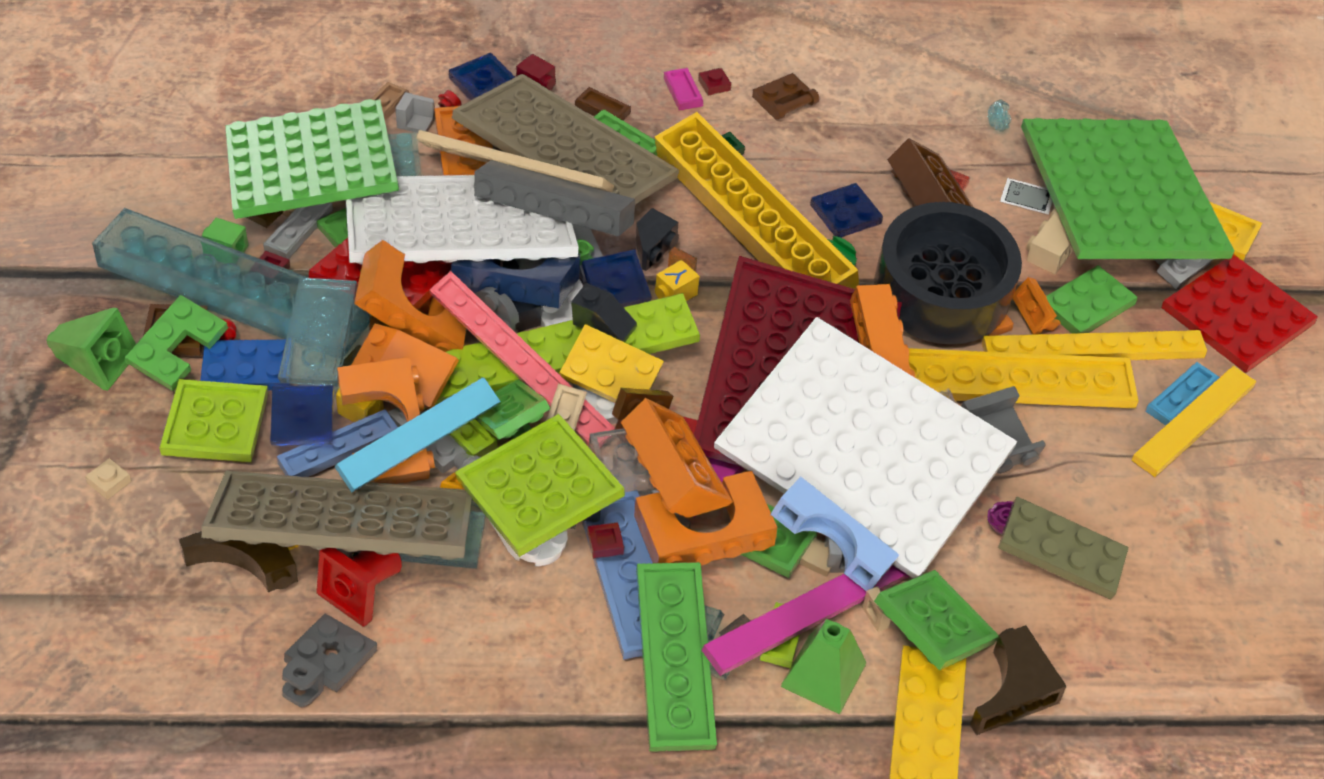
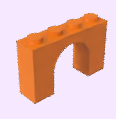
M381 240L368 250L364 255L354 304L389 327L400 330L444 352L451 349H463L466 327L434 297L431 298L429 314L426 315L418 311L405 296L401 285L405 254L384 240Z
M410 357L337 367L342 405L372 400L386 401L401 410L406 422L419 416L420 412L424 411L422 394H416L414 385L419 383L417 366H411ZM425 448L370 482L400 484L429 479L430 469L435 468L432 450L427 451Z
M748 471L723 477L722 484L733 501L729 506H726L731 522L725 528L716 532L701 533L683 526L675 514L670 513L663 506V497L660 492L636 497L634 517L652 563L701 562V565H705L711 561L734 558L743 553L756 550L763 551L775 546L778 527L773 516L770 515L771 512L753 472Z

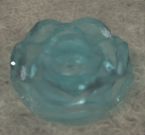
M997 100L988 109L990 126L998 131L1010 128L1011 116L1008 113V103L1003 100Z

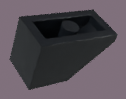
M585 283L571 301L573 325L583 328L586 324L625 343L637 327V322L610 292L591 284Z

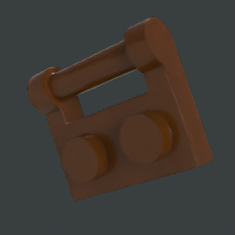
M794 73L753 89L752 97L775 120H779L785 117L786 113L807 104L814 105L820 100L818 92L806 86Z

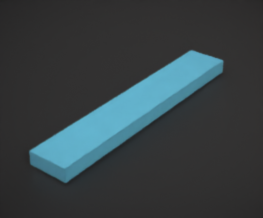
M483 377L337 463L335 468L350 491L354 492L500 403V400Z

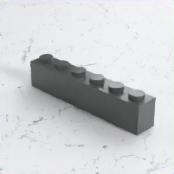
M490 160L475 171L474 196L618 237L634 224V198Z

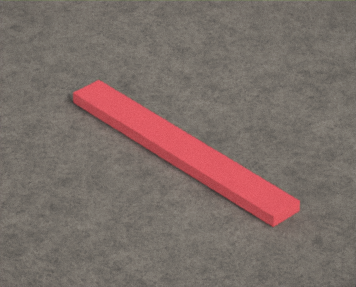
M451 271L430 289V294L523 383L544 397L549 407H551L558 383L572 387ZM585 399L575 432L587 445L595 450L615 431V427Z

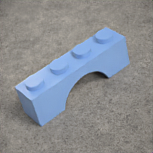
M802 477L786 491L770 514L794 534L802 531H815L832 539L844 555V574L865 591L874 588L899 556L889 545L871 533Z

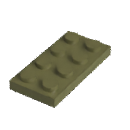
M1018 496L1012 503L998 545L999 549L1110 600L1117 592L1129 548Z

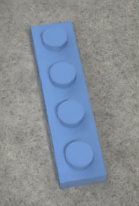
M384 409L278 455V465L287 476L309 477L336 465L351 456L352 453L358 452L398 427Z

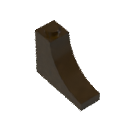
M202 531L179 539L186 567L208 562L236 565L255 575L265 586L267 592L284 589L298 582L296 564L289 548L279 546L277 543L262 542L260 544H248L245 541L239 540L217 542L211 538H202Z
M1027 625L1017 629L1008 628L999 634L993 654L1001 671V688L993 698L975 708L970 726L974 733L979 735L1061 702L1067 686Z

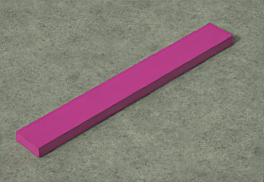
M891 565L874 587L878 586L880 591H883L910 576L894 565ZM843 573L705 644L701 651L721 676L819 625L825 619H830L864 601L866 591Z

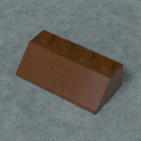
M908 138L887 159L893 168L891 170L892 174L903 184V192L913 200V207L932 202H953L973 207L940 154Z

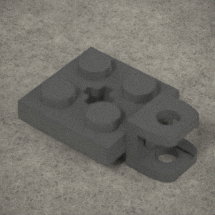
M325 613L284 653V662L288 664L282 672L283 681H287L283 686L282 696L299 707H305L323 692V685L338 692L377 652V642ZM335 649L338 653L326 655L325 650ZM296 689H299L301 691L305 690L306 693L303 695H296L294 691Z

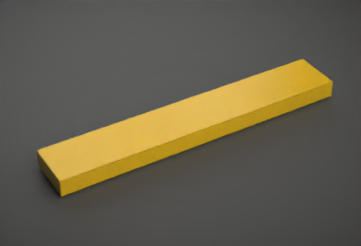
M1232 366L1133 455L1131 461L1156 477L1249 393L1257 381L1235 366Z

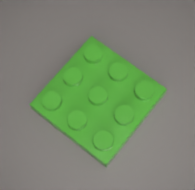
M936 570L882 591L874 600L883 610V613L902 630L906 638L912 641L939 671L994 645L999 636Z

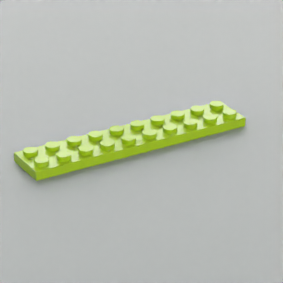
M683 293L624 307L637 322V327L625 343L639 350L652 354L700 342V333ZM573 320L516 334L559 374L583 328L573 325ZM481 342L463 346V349H451L446 353L457 357L459 362L435 405L483 377L494 392L519 378Z

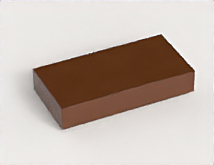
M588 87L575 100L576 107L593 116L603 109L621 120H624L631 114V106L591 87Z

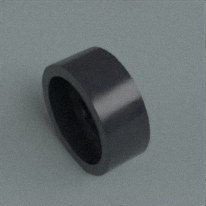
M925 203L904 211L889 225L882 242L874 276V285L890 284L892 295H895L897 301L902 303L899 319L903 323V330L905 332L934 343H968L989 335L1006 317L1021 273V253L1017 242L1008 229L989 214L959 203Z

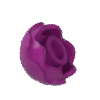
M1012 501L997 502L988 510V523L998 534L1002 535L1013 503Z

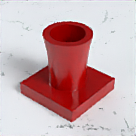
M327 547L320 549L316 594L364 627L372 621L375 586L401 571V558L398 553L383 555L375 551L361 550L350 559L336 548Z

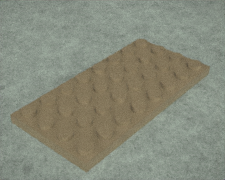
M524 74L457 107L452 113V119L503 152L605 178L614 185L612 193L634 198L635 204L678 177L679 169Z
M225 471L202 524V538H211L217 542L239 540L245 541L248 544H260L262 542L277 543L282 547L303 545L310 546L313 549L341 548L347 552L367 550L383 555L391 553H405L412 557L430 555L452 560L464 558L473 499L466 490L369 482L351 492L344 480Z

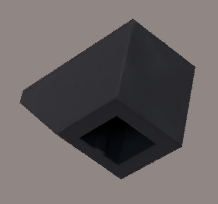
M651 208L636 223L635 243L641 269L647 271L653 264H657L663 254L669 248H674L679 240V222L654 208Z

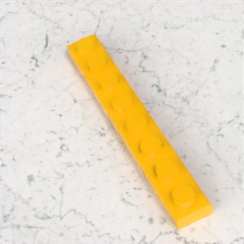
M1200 330L984 336L982 340L984 352L1130 358V360L1205 358L1207 353Z

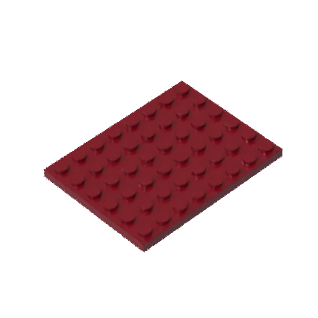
M738 257L694 432L697 442L707 457L741 466L716 450L714 442L816 317L859 343L850 304L855 289L746 257ZM897 301L896 312L899 320L902 303Z

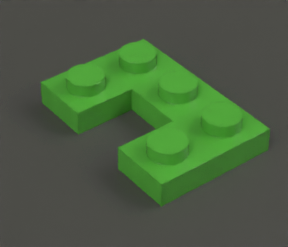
M180 295L125 356L126 363L171 391H174L179 379H184L190 373L191 367L190 364L173 355L172 351L187 335L210 349L228 329L227 322Z

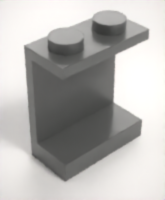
M1015 386L963 401L961 405L964 409L1017 441L1015 448L997 471L998 474L1005 473L1018 464L1023 463L1026 466L1036 462L1046 446L1043 440L1032 444L1013 406L1020 396Z

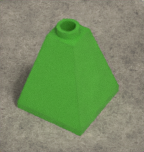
M110 308L59 324L48 335L46 340L48 347L51 348L56 358L101 389L107 391L129 365L126 363L125 356L136 345L118 308Z
M825 619L806 639L781 687L840 714L867 663L851 630L837 622Z

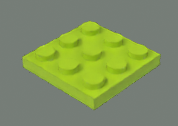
M179 379L159 447L161 455L252 462L267 402L268 387L263 385Z

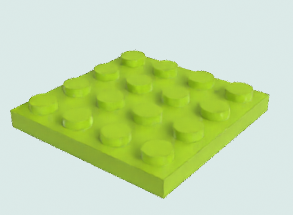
M560 414L455 471L459 483L518 557L625 496L624 487Z

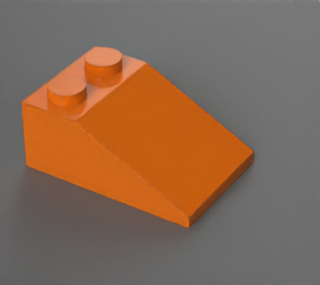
M375 323L351 365L410 357L411 366H417L419 383L414 384L416 394H422L424 408L430 409L434 407L459 362L457 357L400 330Z

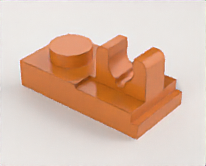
M1028 277L1014 292L1012 299L1034 335L1040 334L1044 329L1054 331L1061 322L1055 319L1057 315L1036 279Z

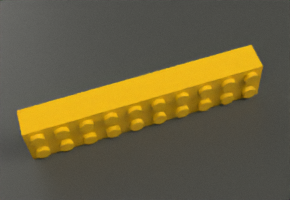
M698 112L654 137L657 157L679 169L677 178L758 261L853 289L859 286L858 269Z

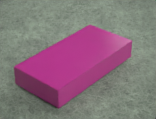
M688 68L664 72L663 79L679 111L703 106V98Z

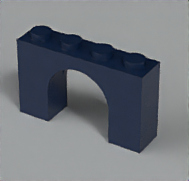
M578 253V257H569L567 259L547 258L540 266L525 270L500 267V259H486L481 262L457 260L451 264V272L474 294L485 287L496 288L494 292H497L499 295L506 294L513 301L559 309L579 280L580 254Z

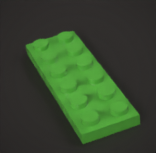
M701 562L637 564L636 576L649 752L715 750L717 739L710 662L701 651L703 646L708 643Z

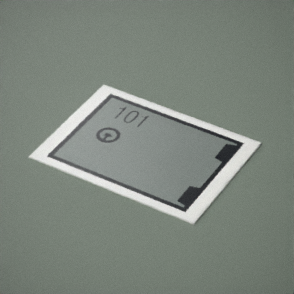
M1007 178L1000 202L1049 214L1052 198L1047 188Z

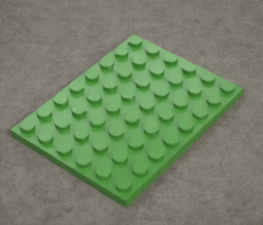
M1023 119L1022 131L1077 259L1232 258L1234 249L1167 120Z

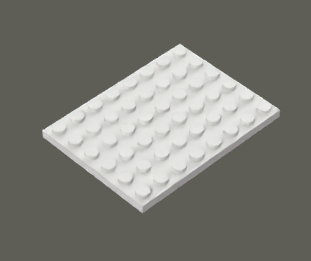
M475 175L397 176L399 191L346 200L350 263L356 262L362 265L365 253L381 240L386 241L404 253V261H414L416 263H426L434 260H442L444 262L472 260L481 262L486 259L510 261L514 258L539 260L541 258L555 257L567 259L569 257H578V244L572 223L474 196Z
M816 317L714 442V448L745 469L752 471L753 474L784 494L802 477L897 552L899 556L892 565L914 579L921 576L1015 448L1017 441Z

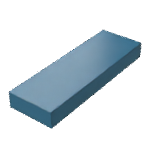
M1196 362L1149 403L1145 412L1166 426L1220 377Z

